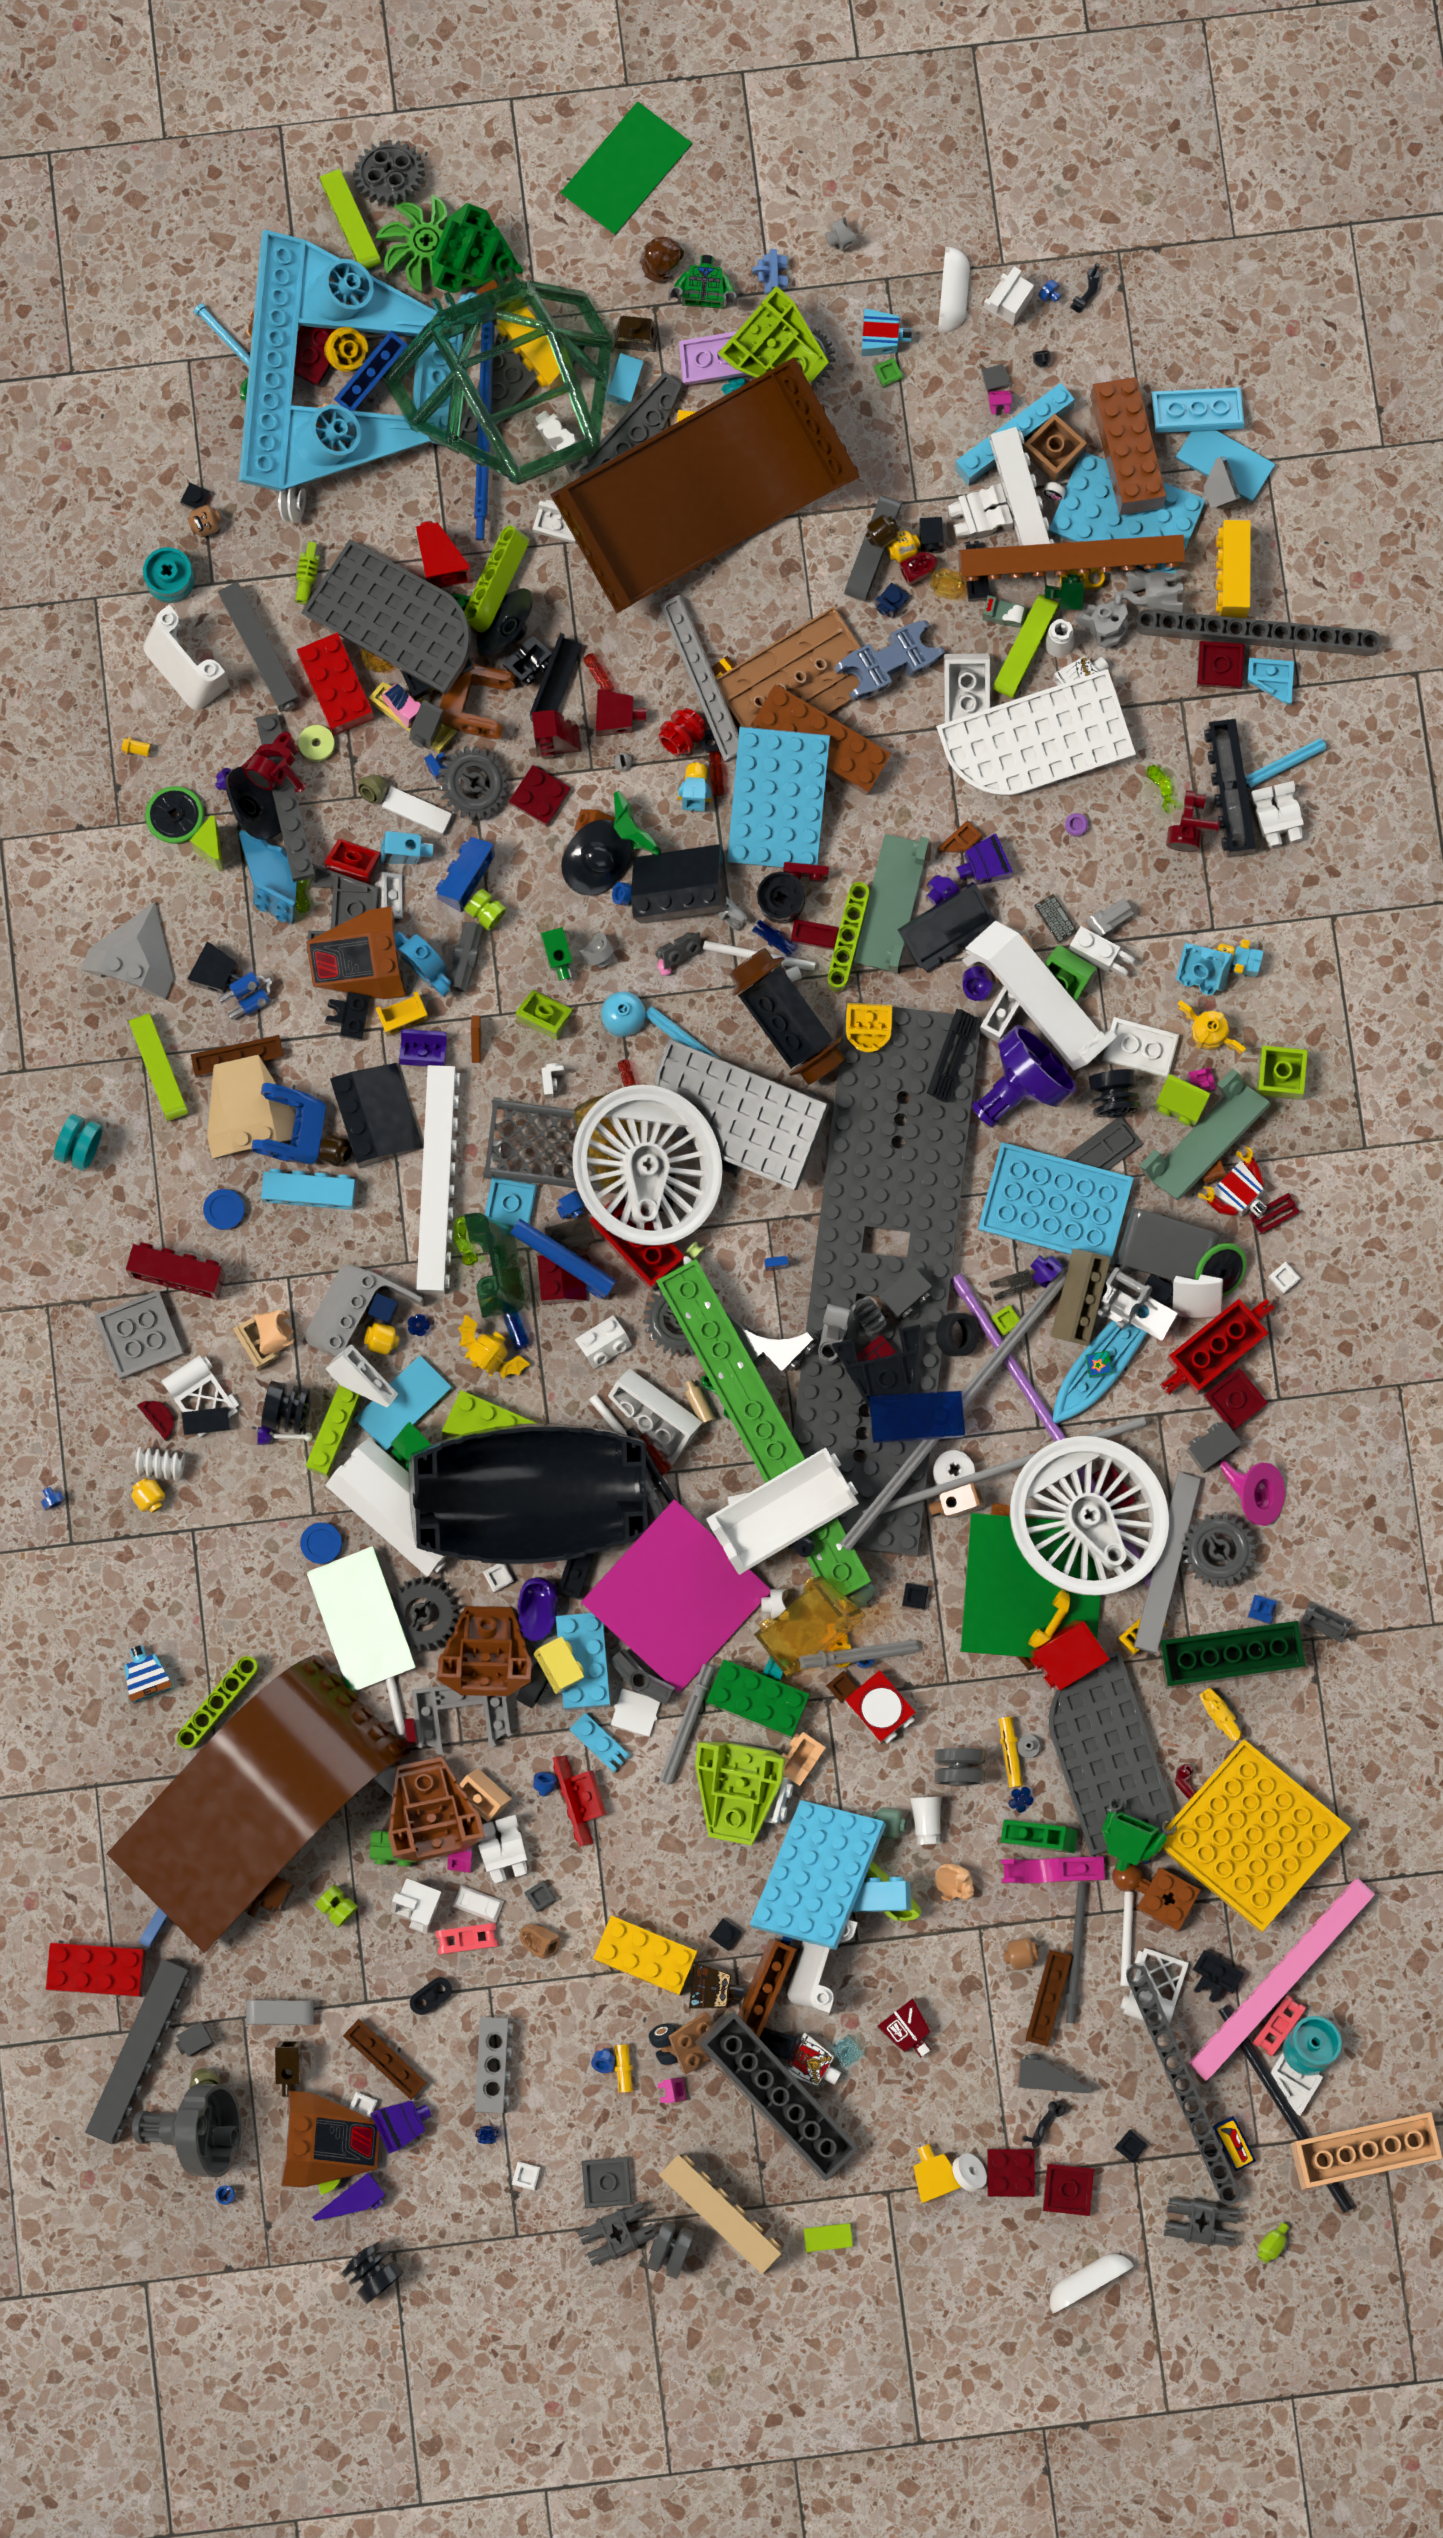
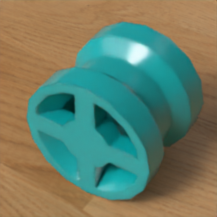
M770 1655L762 1675L770 1676L780 1682L788 1662L776 1660L775 1656Z

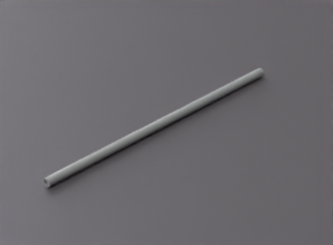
M1140 1417L1086 1436L1106 1439L1145 1426L1146 1421L1144 1417ZM1036 1453L890 1501L880 1514L1023 1467Z

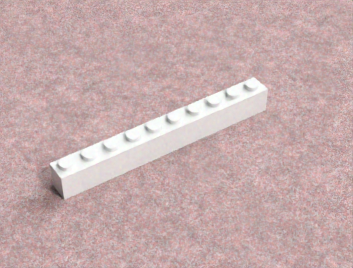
M428 1065L417 1270V1292L423 1294H445V1289L450 1288V1274H446L447 1266H451V1252H447L448 1243H452V1230L448 1228L449 1221H453L454 1208L450 1207V1198H454L455 1185H451V1176H455L456 1162H452V1154H456L457 1140H453V1131L458 1130V1118H454V1109L459 1108V1095H455V1087H460V1073H456L455 1066Z

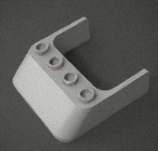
M345 1265L338 1271L306 1330L305 1339L311 1347L334 1358L346 1349L362 1316L379 1288L385 1287L422 1307L425 1303L424 1299L371 1271L353 1265Z

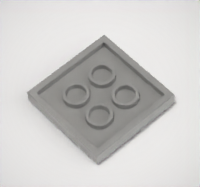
M159 1290L95 1315L119 1379L184 1355Z

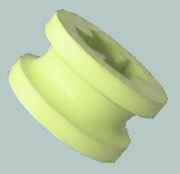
M695 1241L683 1255L688 1256L693 1261L702 1254L704 1247H698V1242Z

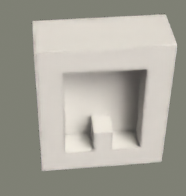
M550 1063L545 1068H541L545 1099L554 1098L553 1092L558 1091L556 1078H552V1076L565 1074L564 1066H559V1063Z

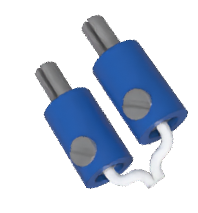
M251 971L229 985L231 990L218 997L222 1004L234 996L238 1000L259 987L258 979L268 982L266 984V993L260 988L238 1002L240 1006L228 1013L231 1020L243 1013L248 1016L270 1002L267 997L270 993V984H272L270 978L265 979L263 976H255Z

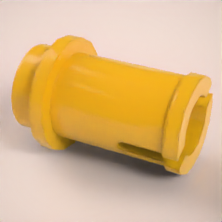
M132 737L124 738L121 751H124L127 755L128 753L148 757L151 743L132 740Z

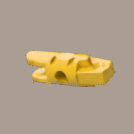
M1211 1687L1203 1691L1199 1697L1206 1712L1214 1720L1219 1731L1222 1729L1232 1741L1240 1740L1242 1732L1234 1721L1236 1717L1229 1710L1225 1701Z

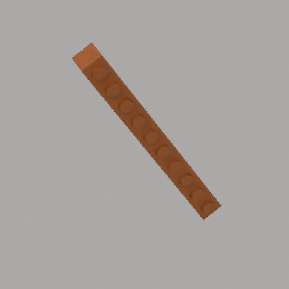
M1184 535L958 550L960 577H965L966 581H979V576H988V580L1001 579L1003 574H1010V578H1023V573H1032L1033 577L1046 576L1047 571H1055V575H1067L1068 570L1076 569L1077 574L1091 573V568H1099V572H1111L1113 567L1120 566L1122 571L1135 570V565H1144V569H1155L1157 564L1166 563V568L1180 567L1179 562H1185Z

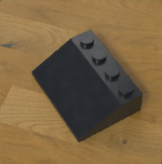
M721 844L664 852L658 856L651 854L633 857L631 888L633 919L642 924L727 911Z
M397 1063L352 1071L330 1078L358 1169L423 1149Z

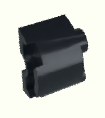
M532 635L502 665L521 683L529 686L535 680V675L539 671L542 673L546 671L552 652Z

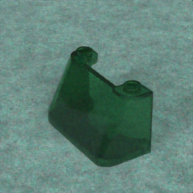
M482 1213L464 1214L470 1244H478L482 1248L483 1253L489 1252L493 1275L481 1278L476 1287L482 1318L521 1311L526 1304L516 1239L510 1234L513 1229Z

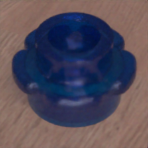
M422 1314L411 1316L407 1322L409 1325L408 1331L412 1335H425L430 1328L429 1320L425 1319L426 1317Z

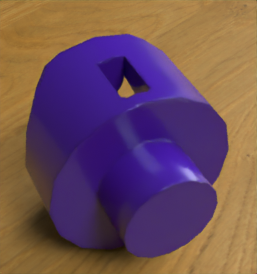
M936 875L927 883L930 892L926 897L932 904L937 905L959 891V888L949 877Z
M974 966L964 972L962 983L967 998L981 1001L991 992L993 976L987 968Z
M1039 1255L1030 1265L1036 1271L1032 1279L1044 1288L1063 1269L1062 1264L1054 1256H1050L1045 1260Z

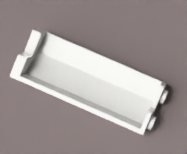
M368 1438L351 1453L352 1456L343 1466L340 1465L325 1486L424 1575L428 1577L434 1571L439 1573L446 1565L444 1560L447 1555L442 1556L418 1549L414 1542L410 1513L409 1473L374 1441Z
M825 1447L706 1518L739 1575L859 1504L854 1496L858 1492L851 1481L847 1483L838 1467L841 1466V1463L835 1453L830 1455Z

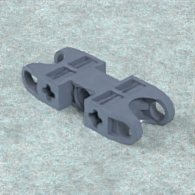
M928 621L908 624L890 634L888 638L890 646L875 653L871 644H868L851 652L834 667L836 674L849 673L859 679V687L849 694L852 701L870 698L888 689L892 683L889 676L902 669H905L909 678L927 670L944 656L946 652L943 647L937 649L935 647L929 648L921 643V634L931 627Z

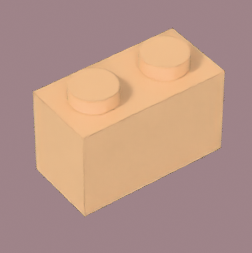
M479 1768L466 1775L459 1784L463 1792L468 1796V1800L474 1809L487 1822L499 1816L512 1800Z

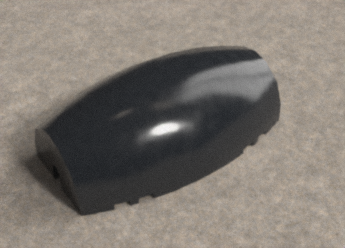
M539 1423L499 1426L469 1432L413 1452L409 1458V1499L415 1545L418 1549L427 1552L457 1557L461 1560L481 1561V1563L536 1564L584 1557L586 1554L598 1551L603 1552L607 1548L619 1544L623 1545L638 1539L648 1528L647 1495L644 1492L643 1482H646L645 1442L614 1431L588 1426Z

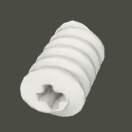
M138 1447L135 1461L138 1476H142L146 1471L147 1477H152L155 1472L157 1479H160L164 1473L165 1480H170L172 1475L174 1481L180 1480L185 1466V1453L181 1459H178L177 1452L173 1454L172 1458H169L168 1451H165L162 1457L160 1456L159 1449L156 1450L154 1455H151L150 1448H147L145 1454H142L141 1447Z

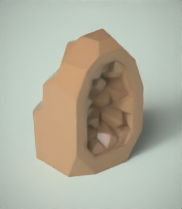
M534 1924L523 1926L519 1935L523 1946L542 1959L553 1956L561 1943V1939L556 1933L547 1930L543 1926Z

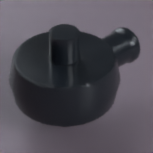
M805 1535L795 1541V1543L790 1544L788 1548L789 1550H795L802 1557H809L815 1552L816 1544L810 1536Z

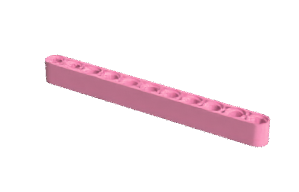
M1358 1877L1353 1880L1199 2050L1188 2065L1205 2081L1208 2080L1363 1909L1375 1893Z

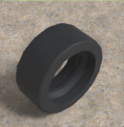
M949 1313L943 1316L936 1328V1341L940 1350L947 1356H967L974 1351L979 1340V1330L975 1320L967 1313ZM956 1321L961 1326L963 1332V1339L958 1348L952 1339V1329Z
M538 1662L531 1669V1682L520 1689L516 1698L517 1701L530 1708L535 1706L549 1682Z

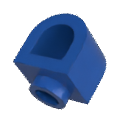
M577 1190L558 1200L557 1204L559 1207L556 1210L562 1220L570 1217L576 1219L585 1213L583 1209L586 1206Z

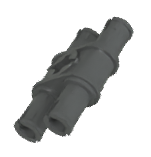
M1169 2197L1168 2204L1177 2205V2207L1167 2206V2213L1188 2215L1189 2223L1184 2225L1165 2221L1164 2228L1174 2229V2231L1164 2230L1163 2236L1181 2238L1186 2243L1206 2244L1207 2247L1217 2244L1234 2248L1235 2241L1226 2240L1225 2238L1236 2239V2232L1215 2230L1214 2222L1218 2220L1237 2224L1239 2217H1232L1229 2214L1238 2216L1239 2209L1221 2207L1216 2202L1196 2201L1195 2198L1185 2201ZM1203 2213L1204 2221H1207V2225L1203 2226L1200 2231L1199 2224H1196L1195 2220L1200 2219Z
M642 2202L623 2211L622 2209H617V2212L601 2219L597 2218L595 2224L577 2231L579 2237L589 2234L580 2239L583 2245L601 2236L607 2240L605 2242L606 2245L587 2253L589 2259L599 2255V2257L590 2261L593 2267L610 2258L616 2260L618 2259L617 2257L631 2250L636 2251L639 2248L638 2245L655 2238V2231L645 2235V2233L654 2229L651 2223L634 2232L629 2231L627 2228L629 2223L647 2216L645 2209L635 2213L644 2208ZM612 2225L624 2232L621 2235V2244L616 2238H611V2235L614 2233Z

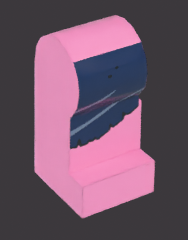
M395 683L382 694V698L392 712L409 728L413 725L421 704L415 702L399 684Z

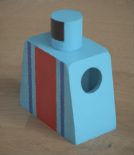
M864 309L861 356L897 353L898 341L911 342L912 329L899 328V316Z

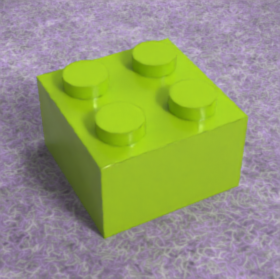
M1262 1045L1259 1055L1256 1092L1261 1096L1301 1100L1305 1088L1308 1050Z

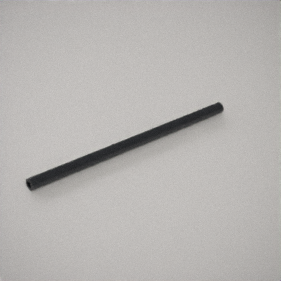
M1228 2005L1218 2010L1224 2022L1233 2014ZM1246 2037L1239 2045L1297 2140L1309 2139L1308 2133L1249 2038ZM1338 2182L1326 2185L1343 2213L1353 2208Z

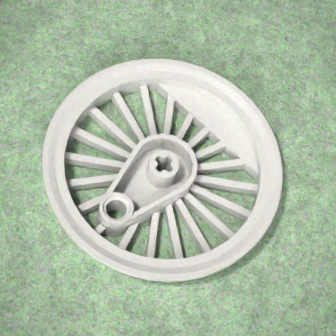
M653 1085L623 1087L600 1099L585 1115L577 1131L572 1156L577 1189L592 1216L614 1235L636 1244L664 1245L680 1240L694 1232L712 1212L722 1183V1159L719 1145L713 1130L704 1116L694 1105L679 1094ZM602 1118H609L624 1145L599 1122ZM619 1120H626L631 1140ZM635 1122H640V1141ZM648 1123H651L653 1127L647 1142ZM660 1126H670L657 1144H654ZM677 1127L686 1128L689 1133L665 1150L662 1149V1146ZM594 1129L621 1153L590 1139ZM690 1139L694 1141L697 1152L668 1158L667 1154ZM588 1146L620 1161L588 1158ZM699 1157L701 1171L672 1168L669 1164ZM587 1164L618 1167L620 1170L588 1176ZM668 1173L701 1177L699 1190L668 1176ZM621 1175L620 1179L600 1192L594 1193L590 1182ZM666 1182L696 1196L692 1207L674 1192ZM622 1184L623 1188L605 1209L598 1199ZM663 1192L687 1213L682 1220H678ZM625 1196L626 1205L619 1221L611 1213ZM660 1205L673 1225L670 1228H662L658 1213ZM641 1207L645 1210V1216L641 1213ZM628 1218L637 1224V1228L626 1225ZM652 1220L655 1231L644 1230V1223Z
M1076 1436L1056 1441L1038 1451L1026 1463L1017 1477L1011 1494V1527L1022 1555L1044 1579L1072 1593L1097 1596L1125 1590L1136 1584L1151 1571L1164 1550L1169 1530V1512L1163 1489L1150 1467L1134 1452L1116 1442L1092 1436ZM1100 1458L1105 1460L1095 1489L1091 1493L1092 1461ZM1112 1463L1123 1471L1101 1497L1099 1492L1109 1466ZM1085 1466L1084 1493L1082 1492L1077 1470ZM1068 1475L1071 1476L1076 1495L1065 1479ZM1126 1475L1137 1485L1112 1501H1106V1498ZM1059 1482L1068 1498L1055 1488L1053 1484ZM1046 1489L1064 1505L1038 1493ZM1139 1490L1146 1502L1116 1510H1111L1110 1508ZM1031 1498L1063 1513L1026 1509L1025 1502ZM1147 1509L1149 1513V1522L1114 1518L1117 1515ZM1089 1515L1091 1519L1086 1520L1085 1517ZM1025 1516L1062 1519L1063 1521L1027 1528ZM1117 1526L1149 1529L1148 1541L1121 1531ZM1060 1527L1065 1528L1034 1546L1029 1536L1032 1533ZM1068 1533L1069 1536L1046 1561L1038 1550ZM1074 1539L1075 1541L1064 1570L1060 1572L1051 1564L1070 1541ZM1122 1539L1145 1549L1140 1559L1124 1547ZM1080 1545L1082 1547L1080 1579L1068 1576ZM1108 1552L1115 1554L1116 1561H1112L1109 1558ZM1088 1554L1094 1559L1099 1578L1097 1581L1087 1580ZM1125 1559H1128L1134 1566L1124 1572L1120 1565ZM1104 1569L1115 1570L1118 1576L1106 1579Z

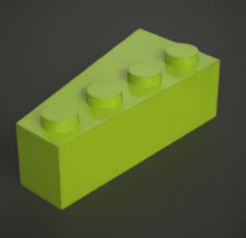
M460 1390L442 1429L443 1436L456 1437L465 1433L493 1427L538 1423Z

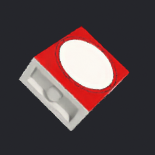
M880 1670L844 1700V1703L856 1713L877 1738L879 1744L883 1741L888 1744L897 1736L895 1733L897 1729L901 1726L905 1729L915 1721L913 1718L916 1714L914 1709Z

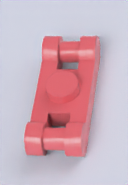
M490 1923L435 1931L436 1939H439L440 1946L437 1948L438 1955L498 1947V1940L495 1939L494 1935L496 1924ZM485 1932L486 1941H479L478 1933ZM454 1936L455 1945L449 1946L448 1937Z
M1286 1994L1252 2042L1255 2046L1264 2048L1266 2054L1271 2057L1306 2009L1301 2003L1298 2005L1292 2000L1293 1997L1289 1994ZM1286 2008L1293 2012L1291 2017L1283 2013ZM1268 2033L1276 2037L1273 2043L1265 2038Z

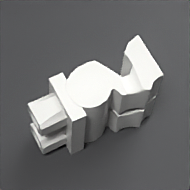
M543 411L535 418L539 424L536 427L548 448L554 451L558 459L563 462L570 476H573L589 464L586 460L587 456L576 436L566 428H563L554 413L550 416L546 411Z
M1001 483L992 485L986 490L981 489L979 492L959 496L958 502L948 505L951 519L962 516L964 520L963 523L954 525L957 539L969 537L970 540H973L976 537L988 536L994 533L999 526H1002L1003 530L1013 529V520ZM992 506H996V509L990 510Z
M1294 781L1274 785L1273 789L1270 786L1254 790L1250 794L1261 836L1266 838L1270 848L1282 845L1280 834L1288 833L1290 843L1302 840V827L1304 823L1299 803L1293 798L1295 792ZM1272 799L1277 803V807L1272 805Z
M516 1815L495 1821L497 1829L501 1834L502 1843H499V1840L496 1838L493 1821L482 1824L485 1838L479 1841L478 1846L486 1871L490 1872L494 1883L506 1880L503 1868L512 1865L515 1877L527 1874L525 1862L527 1861L521 1833L518 1831Z

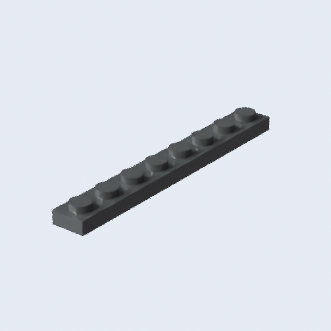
M278 713L256 718L261 744H272L277 736L282 733ZM279 756L266 757L277 765L284 759ZM286 776L282 785L276 784L272 792L293 882L314 878L315 873L295 787Z

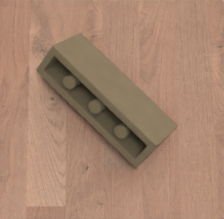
M1073 1248L1051 1337L1089 1346L1111 1257Z

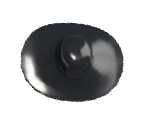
M521 588L505 595L491 626L485 632H478L477 647L484 657L497 655L510 643H517L525 636L527 631V624L525 622L533 606V594L529 589Z
M241 766L231 770L226 776L225 784L235 818L243 829L255 839H273L282 831L272 790L262 789L251 782Z
M599 819L584 825L574 835L563 853L561 862L563 878L567 885L578 894L591 896L606 891L619 879L628 865L632 851L631 840L621 839L613 827L614 821Z

